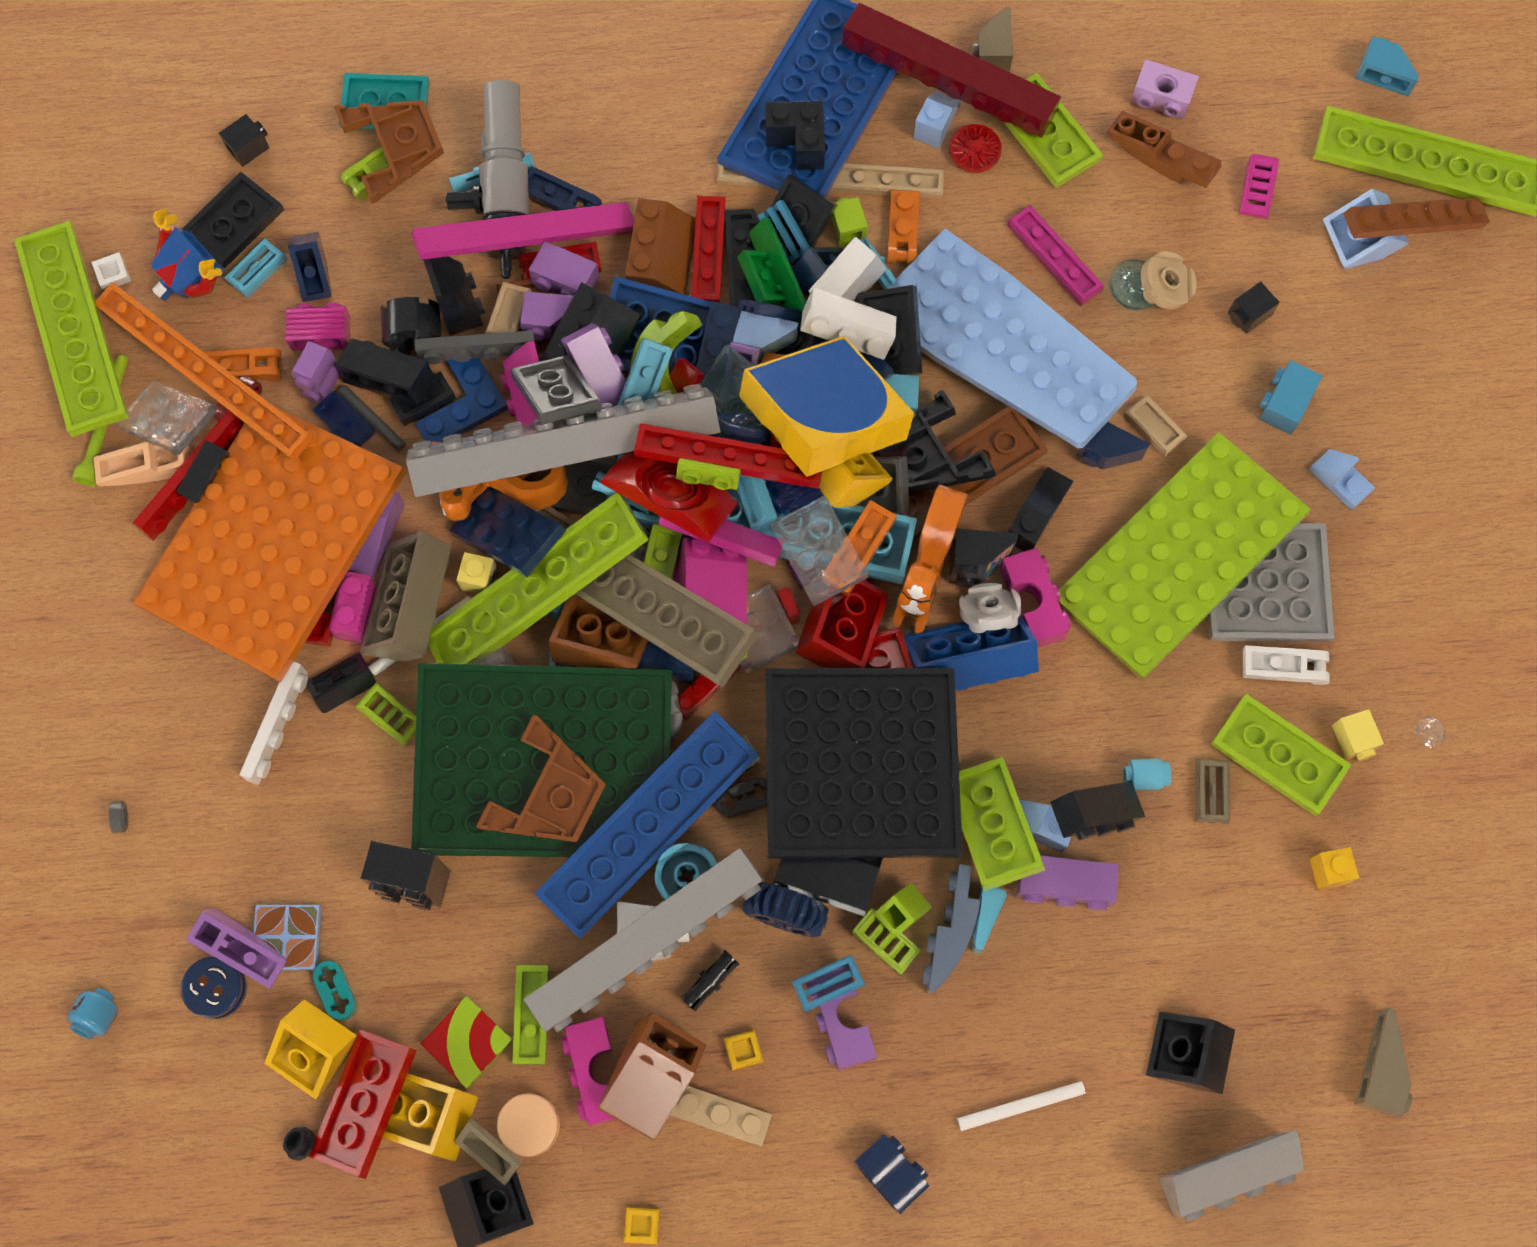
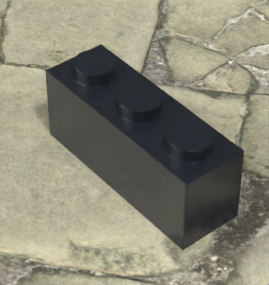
M353 338L335 363V367L344 383L419 406L435 380L429 363L420 356L413 357L403 354L394 348L387 349L377 346L370 341L363 342Z
M1132 781L1075 790L1050 802L1063 838L1077 836L1078 841L1096 835V832L1098 837L1116 830L1117 833L1136 827L1134 821L1145 817Z

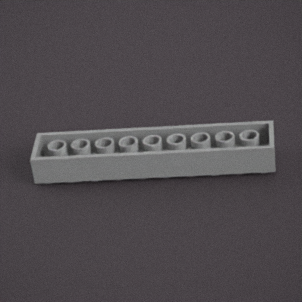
M701 384L684 387V392L672 394L670 390L653 394L654 398L643 401L642 397L628 398L624 400V405L612 407V403L601 404V410L543 425L538 418H535L532 424L522 426V422H513L504 425V430L492 432L491 428H484L474 431V436L462 438L460 434L443 438L442 443L431 445V441L418 442L412 445L413 449H408L406 459L414 495L419 497L631 452L635 448L640 423L703 435L720 433L714 396L707 387L702 388Z

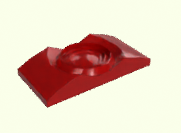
M634 451L624 453L602 478L601 484L708 543L728 519L738 503L726 490L701 483L689 484L683 480L676 479L678 464L634 456Z

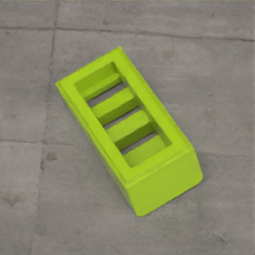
M377 683L356 705L355 709L403 746L416 732V715ZM378 696L383 699L374 711H371L369 709L370 705ZM389 703L393 708L381 719L378 715ZM399 711L403 715L391 727L387 723ZM408 718L412 723L401 735L397 730Z
M872 907L854 928L851 935L901 976L921 950L901 933L895 938L899 942L887 954L884 949L893 940L894 936L875 915L876 910ZM875 921L879 925L868 937L864 932ZM885 929L889 934L878 946L874 941ZM905 946L909 951L897 963L894 958Z

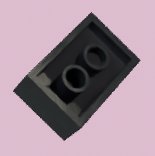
M449 256L424 259L427 273L450 336L483 326L480 315L485 314L480 297L474 298L472 290L477 289L472 273H465L463 264Z

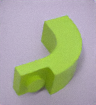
M682 311L673 314L668 319V323L654 319L644 329L636 343L632 355L631 368L643 337L671 347L674 350L681 341L702 325L698 316ZM668 362L657 392L670 390L672 394H675L677 391L669 377Z

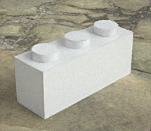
M813 287L802 312L800 331L829 341L845 336L858 351L884 360L896 337V316Z

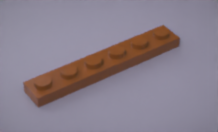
M1478 198L1350 207L1343 213L1354 239L1479 229L1490 222L1485 208Z

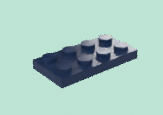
M487 487L471 504V510L467 518L457 521L449 530L456 538L525 577L529 576L566 532L560 523L491 487Z

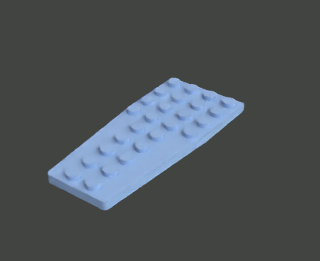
M944 229L900 274L893 286L890 285L887 288L908 285L917 287L921 351L1076 448H1083L1137 389V380L1134 376L1010 273L947 229Z

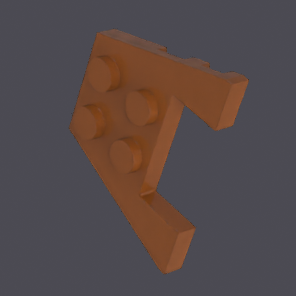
M423 100L387 102V106H370L369 103L359 104V107L346 108L345 105L334 106L344 134L373 124L389 164L388 168L361 177L371 204L379 201L444 153Z
M533 714L520 741L548 754L550 757L520 815H517L489 801L476 827L482 830L577 842L606 784L538 716Z

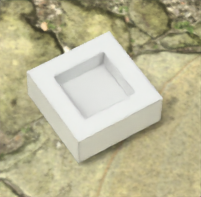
M119 252L91 262L103 291L112 282L117 286L131 282L124 259Z

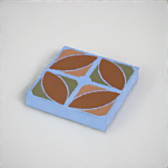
M256 905L254 934L288 959L282 970H315L317 967L322 906Z

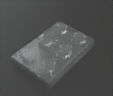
M153 380L127 409L129 418L115 422V424L121 431L180 455L203 427L208 424L210 419L217 413V410L209 402Z
M825 495L770 524L813 606L869 577Z

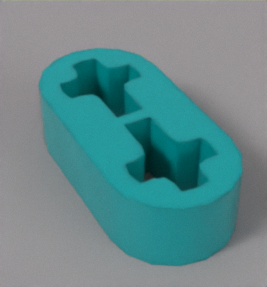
M333 961L321 962L314 970L313 980L325 1010L333 1019L340 1021L349 1020L356 1013L358 1005L345 971ZM327 968L337 972L333 976L336 986L333 989L329 982L322 981L321 979L326 975L325 970ZM337 993H339L342 1000H349V1004L345 1006L346 1012L343 1014L338 1010L334 1011V1007L338 1005L335 997Z

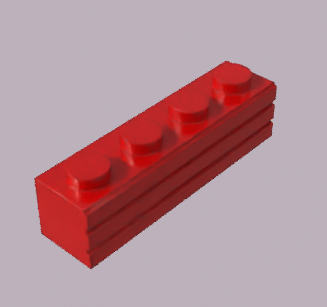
M741 664L738 665L729 680L741 669ZM701 675L678 697L679 709L683 713L682 717L687 721L721 686Z

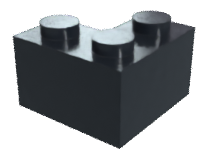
M823 101L765 102L766 146L795 145L796 170H823L825 165Z

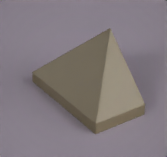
M472 1118L454 1141L504 1185H506L522 1163L518 1157Z

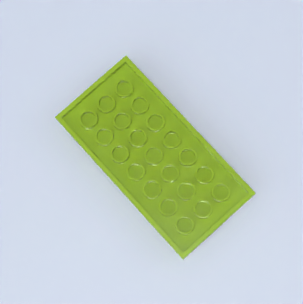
M1218 432L1059 589L1060 600L1058 603L1063 610L1143 681L1310 513L1311 508Z

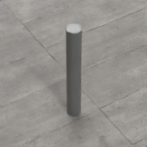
M347 385L339 389L338 394L395 450L399 452L404 449L406 443Z

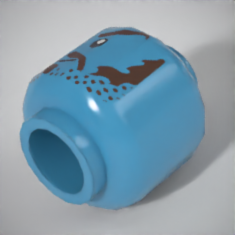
M96 988L94 992H81L67 1014L68 1021L71 1024L69 1029L79 1036L91 1040L95 1036L105 1035L118 1014V1007L112 1001L114 996L101 988Z

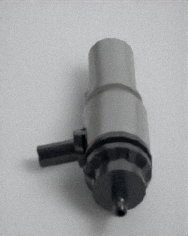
M508 80L490 81L484 84L485 129L481 133V152L485 161L479 165L480 185H474L473 191L450 192L446 196L448 210L475 209L476 214H486L481 220L529 214L528 166L522 161L525 157V149L521 147L520 85ZM524 246L487 251V256L500 259V270L502 271L503 279H510L512 259H517L520 255H524Z

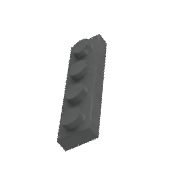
M533 330L415 339V351L417 356L424 358L429 364H438L446 360L467 362L474 358L496 360L501 356L512 355L530 341H534L537 350V342Z

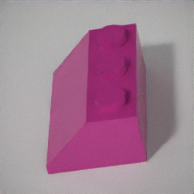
M534 341L527 342L503 361L505 372L500 373L504 391L510 389L512 397L506 400L510 416H516L517 422H522V426L534 423V419L538 417L512 379L511 369L540 362Z

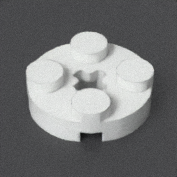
M978 584L969 588L968 595L964 598L963 595L959 600L960 616L965 623L969 624V629L975 633L1003 628L1011 629L1018 624V618L1021 614V598L1012 588H1010L1011 592L1002 589V584Z

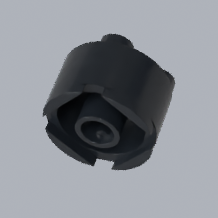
M400 297L387 301L386 308L383 305L380 307L382 343L388 348H394L403 354L410 355L411 350H415V339L442 337L440 307L434 300L428 299V304L419 302V297Z

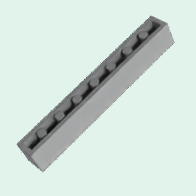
M739 848L523 1000L545 1032L551 1028H554L556 1032L560 1031L573 1022L570 1015L575 1011L581 1009L583 1013H586L600 1003L597 996L605 990L613 994L626 985L625 976L633 971L640 975L653 966L651 958L662 952L664 957H666L681 946L678 939L687 933L693 938L708 927L704 922L715 914L720 919L733 910L734 906L731 902L742 895L746 901L761 890L758 883L764 879L745 851Z

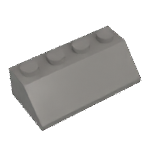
M1297 1130L1278 1132L1160 1177L1159 1181L1173 1216H1184L1186 1221H1190L1205 1215L1203 1209L1215 1205L1218 1210L1235 1204L1233 1198L1235 1196L1245 1193L1247 1198L1264 1193L1266 1192L1264 1185L1276 1181L1277 1186H1282L1295 1181L1296 1177L1294 1174L1304 1170L1299 1135Z

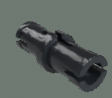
M724 950L706 971L702 970L699 973L701 977L681 996V999L696 1012L715 990L718 992L722 988L720 984L740 964Z

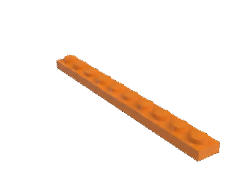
M113 282L96 299L95 304L99 310L293 461L314 439L307 431Z

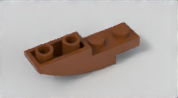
M1121 111L1107 130V135L1133 157L1180 184L1184 179H1187L1207 188L1221 168L1220 159L1171 139V131L1127 112Z

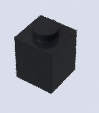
M247 114L219 132L226 149L242 167L270 148L265 139L268 135L265 128L258 120L253 122Z
M1260 281L1234 300L1228 314L1233 324L1247 334L1271 317L1280 302Z

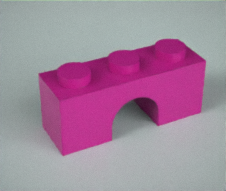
M1034 548L1003 558L1000 571L1008 591L1011 592L1010 588H1012L1017 593L1028 592L1038 602L1036 610L1025 613L1022 617L1036 638L1038 648L1065 640L1069 628H1071V622L1067 612L1062 611L1058 603L1060 600L1059 590L1055 583L1051 584L1047 574L1050 570L1045 556H1040L1038 548Z
M600 1017L564 1027L566 1036H562L561 1041L565 1055H571L574 1068L569 1069L573 1088L579 1087L582 1100L577 1101V1108L581 1121L587 1120L589 1126H594L615 1120V1118L597 1109L607 1085L598 1084L593 1079L591 1073L594 1060L602 1054L613 1051L605 1019Z

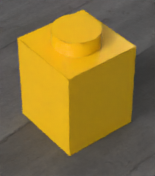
M1351 847L1322 852L1309 859L1318 890L1347 885L1359 879Z

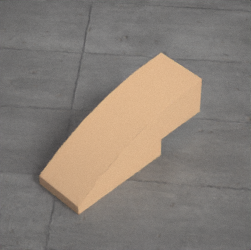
M182 438L157 445H152L147 441L95 456L93 459L96 484L98 486H117L170 479L193 452V445Z

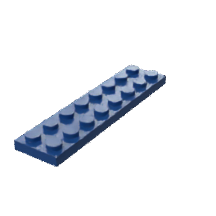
M714 711L534 894L581 939L661 855L756 760L759 754Z

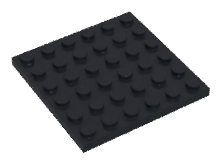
M954 668L765 669L768 859L953 858L963 856Z

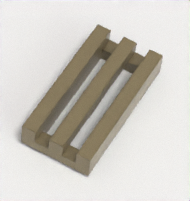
M1196 760V822H1221V824H1228L1230 822L1229 761ZM1205 767H1208V814H1205ZM1216 767H1220L1221 815H1216Z

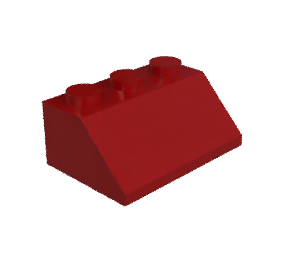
M860 577L848 596L822 581L821 578L795 653L820 667L865 668L889 593Z

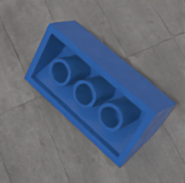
M1021 614L1018 618L1017 626L1011 629L1003 628L975 633L969 629V624L960 622L923 630L921 633L914 632L903 635L914 668H954L955 690H965L977 685L993 684L1000 680L1024 677L1027 674L1039 672L1037 640Z

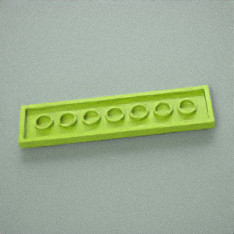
M1327 105L1313 159L1465 199L1478 198L1484 204L1534 217L1537 216V159Z
M66 221L15 238L14 242L68 434L71 437H75L129 418L74 226L70 221Z
M616 492L567 528L563 536L528 577L511 569L432 627L429 647L436 662L442 664H479L647 542L649 539L625 498Z

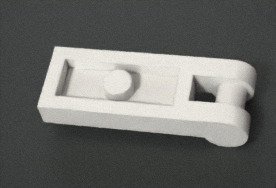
M1245 645L1243 648V678L1309 682L1316 685L1330 683V673L1326 672V663H1329L1328 651ZM1307 662L1314 664V670H1307Z

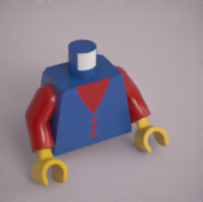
M167 208L154 212L153 219L159 227V240L152 268L161 277V280L152 288L153 292L164 301L173 292L187 298L211 294L216 279L225 270L191 232L177 227L174 228L173 225L178 222L176 215L168 216Z

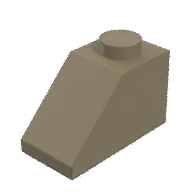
M1005 7L978 32L977 42L971 45V55L1010 72L1013 59L1011 8Z

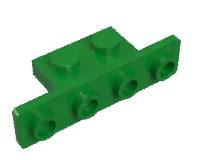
M763 218L749 233L756 251L743 250L737 257L754 298L758 302L785 306L803 312L806 300L770 218ZM801 315V320H800V322H797V323H799V327L801 326L802 315Z

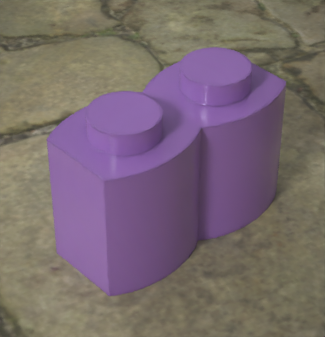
M310 341L307 342L291 375L305 399L313 403H318V401L325 403L340 375L335 367L336 362L333 353L329 349Z

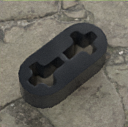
M756 778L728 787L716 799L718 812L724 817L733 818L767 807V793L764 794L763 801H759L758 797L748 799L746 797L755 793L756 786H760L762 790H767V780ZM730 795L732 799L743 797L742 801L735 803V809L729 810L727 806L722 807L721 805L725 802V796Z

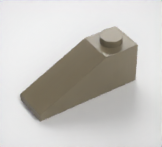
M1386 1008L1378 1011L1355 1105L1392 1118L1403 1117L1404 1113H1407L1412 1103V1094L1409 1093L1411 1081L1396 1012L1394 1009Z

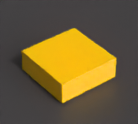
M755 1030L724 1038L732 1071L764 1062Z
M626 1207L624 1242L658 1244L660 1209Z

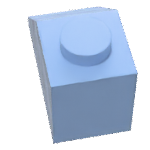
M937 91L927 97L916 119L913 139L939 149L960 107L961 101Z
M741 311L733 343L759 348L760 360L762 361L766 352L776 353L797 341L799 323Z
M1020 800L1035 842L1062 853L1068 847L1071 837L1063 838L1052 806Z

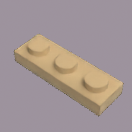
M687 1086L669 1116L762 1147L772 1114Z

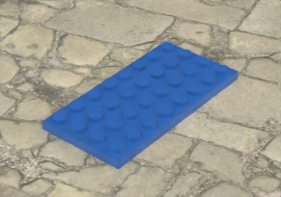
M849 0L811 1L717 157L718 164L777 191L780 190L787 175L791 174L825 197L827 196L898 73L896 69L885 64H879L872 60V58L859 52H853L842 45L843 28L858 4ZM823 101L825 165L823 170H796L795 145L766 146L765 102Z

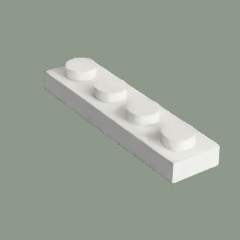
M293 662L283 680L279 682L239 774L250 783L259 785L261 779L266 778L271 768L270 758L274 749L277 750L283 741L284 734L282 731L286 721H290L295 713V700L299 692L302 693L307 685L308 672L299 663Z

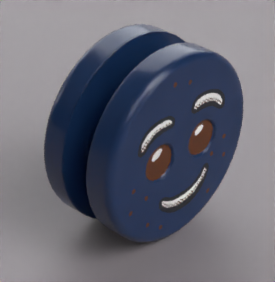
M730 412L723 413L718 417L720 433H716L715 437L771 447L770 438L772 432L755 415Z
M206 957L196 961L188 968L181 982V996L186 1007L194 1014L208 1019H221L233 1014L243 1003L247 992L245 975L216 957Z

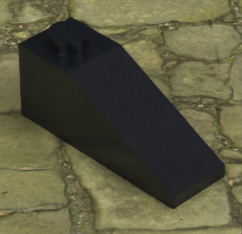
M1049 467L1046 468L1008 530L1010 533H1018L1016 548L1025 552L1036 547L1073 484V480Z

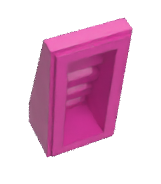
M1258 154L1250 156L1246 164L1239 214L1264 219L1268 218L1278 171V158ZM1253 178L1262 179V180H1267V182H1261V181H1256V180H1252V179H1253ZM1250 189L1265 192V194L1250 192ZM1248 200L1263 202V206L1248 203Z

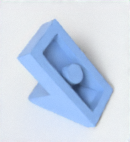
M1329 449L1308 469L1351 511L1375 489L1354 468L1360 460L1356 456Z

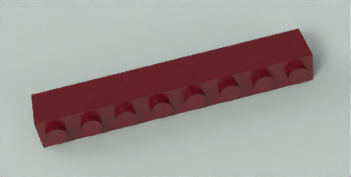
M858 3L843 28L842 45L851 51L864 54L879 64H885L896 69L902 75H908L921 81L928 87H934L947 93L951 98L960 99L977 110L992 114L1002 122L1011 123L1028 134L1042 138L1057 113L1061 99L1060 95L862 3Z

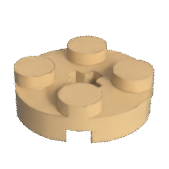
M1163 251L1142 265L1141 283L1144 289L1143 296L1148 303H1155L1164 309L1174 310L1181 308L1194 296L1197 288L1195 273L1192 268H1186L1182 263L1185 260L1180 255ZM1166 276L1168 277V280H1169V281L1173 282L1172 285H1169V284L1166 282V280H1165V277H1166Z

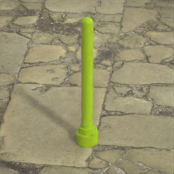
M124 354L118 355L114 364L120 386L128 364V357ZM108 425L93 431L85 459L80 462L79 466L75 467L72 476L75 482L85 486H96L93 457L99 456Z

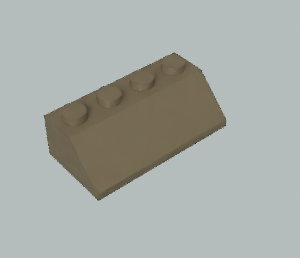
M423 531L387 544L360 654L406 662L425 657L430 646L429 637L432 625L437 616L438 600L443 591L442 583L445 570L450 562L451 545Z

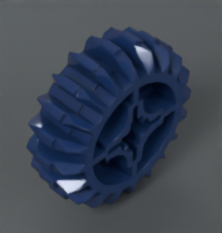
M760 882L758 883L761 888L760 891L746 901L743 898L742 910L746 915L765 925L795 935L798 934L811 938L819 937L823 929H825L828 920L829 909L822 902L775 884Z

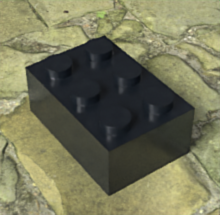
M371 840L360 879L369 885V890L374 891L375 895L381 896V899L384 901L400 904V900L405 899L406 902L412 903L413 907L431 910V906L441 907L451 870L435 854Z

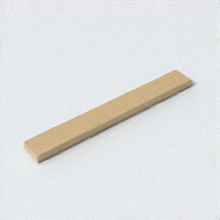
M845 163L829 192L891 195V190L918 191L922 198L942 199L944 169ZM718 164V185L770 188Z

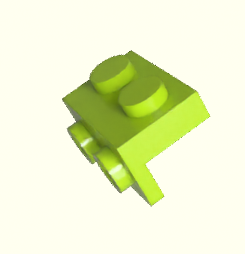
M679 458L676 479L683 480L689 484L701 483L711 485L721 490H737L741 470Z

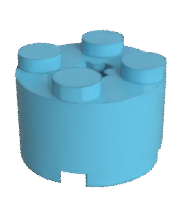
M680 843L668 848L661 855L655 869V884L662 900L665 901L688 885L686 881L681 882L683 872H687L689 875L695 874L692 877L695 880L715 866L717 862L713 855L707 849L689 843Z

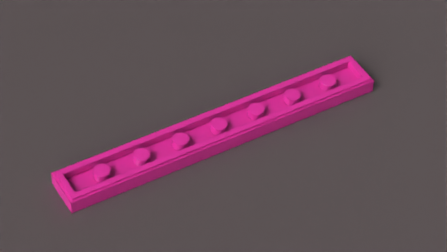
M627 202L415 228L411 236L420 259L424 260L543 244L544 241L552 243L633 232L634 217Z

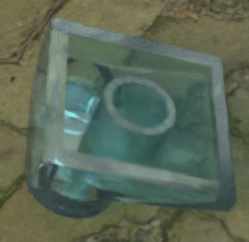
M729 345L723 347L700 383L701 387H707L714 396L716 411L719 415L730 412L754 415L739 397L744 369L754 365Z

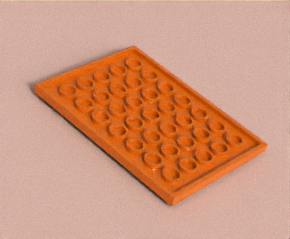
M277 408L307 431L314 439L293 461L244 423L228 449L229 457L224 458L216 472L218 473L217 476L208 485L200 503H195L133 604L281 682L407 471L391 461Z

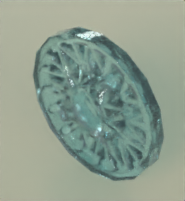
M1138 259L1125 260L1118 264L1111 273L1109 281L1111 294L1125 308L1137 311L1146 310L1154 305L1148 303L1143 296L1144 289L1141 283V270L1145 261Z

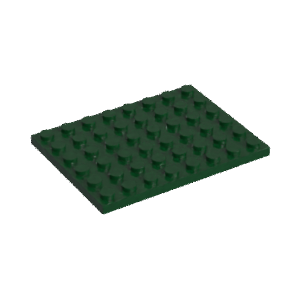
M418 663L411 849L435 854L436 856L571 857L670 756L672 670ZM533 714L538 716L606 784L577 842L482 830L476 827L489 801L517 815H520L550 757L548 754L520 741Z

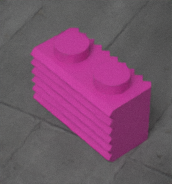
M327 303L325 307L298 304L295 308L286 309L285 339L291 350H304L308 341L329 350H342L350 342V315L346 306L338 303Z
M347 572L341 581L329 627L330 632H332L336 639L362 643L376 585L369 575Z

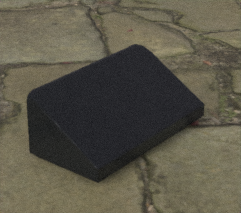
M205 441L179 485L177 492L195 503H200L208 485L217 476L218 473L216 472L224 458L229 457V452L210 441Z
M356 653L308 680L307 687L321 712L327 713L370 689L377 682L363 656L360 653Z

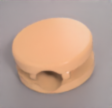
M527 1093L513 1097L502 1107L497 1119V1134L502 1145L513 1154L523 1157H534L548 1151L556 1142L560 1131V1118L556 1108L549 1100L536 1094Z

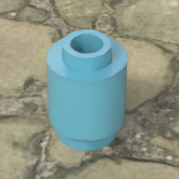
M1160 758L1130 759L1128 766L1123 767L1124 782L1132 781L1135 791L1162 790L1163 786H1170L1171 784L1170 764L1168 761H1162Z

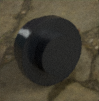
M307 1127L291 1129L283 1142V1148L288 1157L295 1161L305 1159L313 1150L315 1134Z

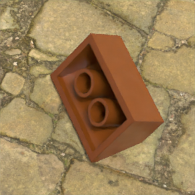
M638 198L625 274L626 279L685 295L696 218L667 201Z

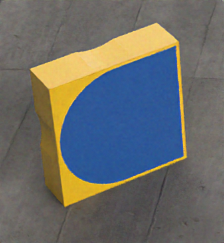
M845 336L744 369L739 397L757 419L777 437L784 451L806 477L840 465L854 456L872 453L907 440L914 412Z

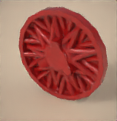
M970 124L963 126L954 133L950 140L949 153L952 161L959 168L967 172L981 173L988 171L997 164L1001 157L1002 144L999 136L992 129L984 125Z

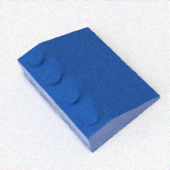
M615 276L609 297L642 315L620 357L625 369L624 371H631L633 351L644 329L654 319L668 323V319L673 314L682 311L697 315L702 325L681 341L673 350L668 366L669 376L679 358L686 359L696 367L711 302Z

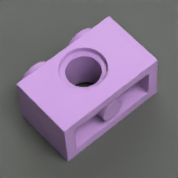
M1145 59L1130 102L1144 109L1162 112L1169 117L1184 119L1199 76Z

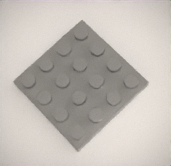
M1299 523L1208 615L1210 641L1332 642L1335 639L1326 523Z

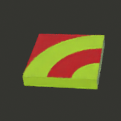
M466 995L420 1044L466 1089H469L513 1042V1039Z

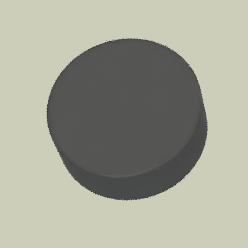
M124 801L110 803L109 821L112 833H123L128 828V810Z

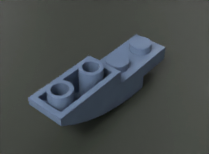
M959 864L956 873H950L948 891L953 892L952 904L946 903L943 921L944 923H949V926H937L935 934L929 933L926 952L932 953L931 963L924 966L922 984L927 985L926 993L933 994L949 977L964 954L972 936L980 905V900L968 898L972 866Z

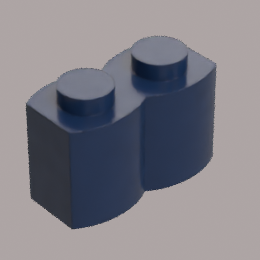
M881 1135L853 1163L898 1214H901L929 1187V1184L925 1181L929 1175L916 1161L912 1164L907 1161L902 1155L906 1149L893 1135L889 1139L885 1135Z

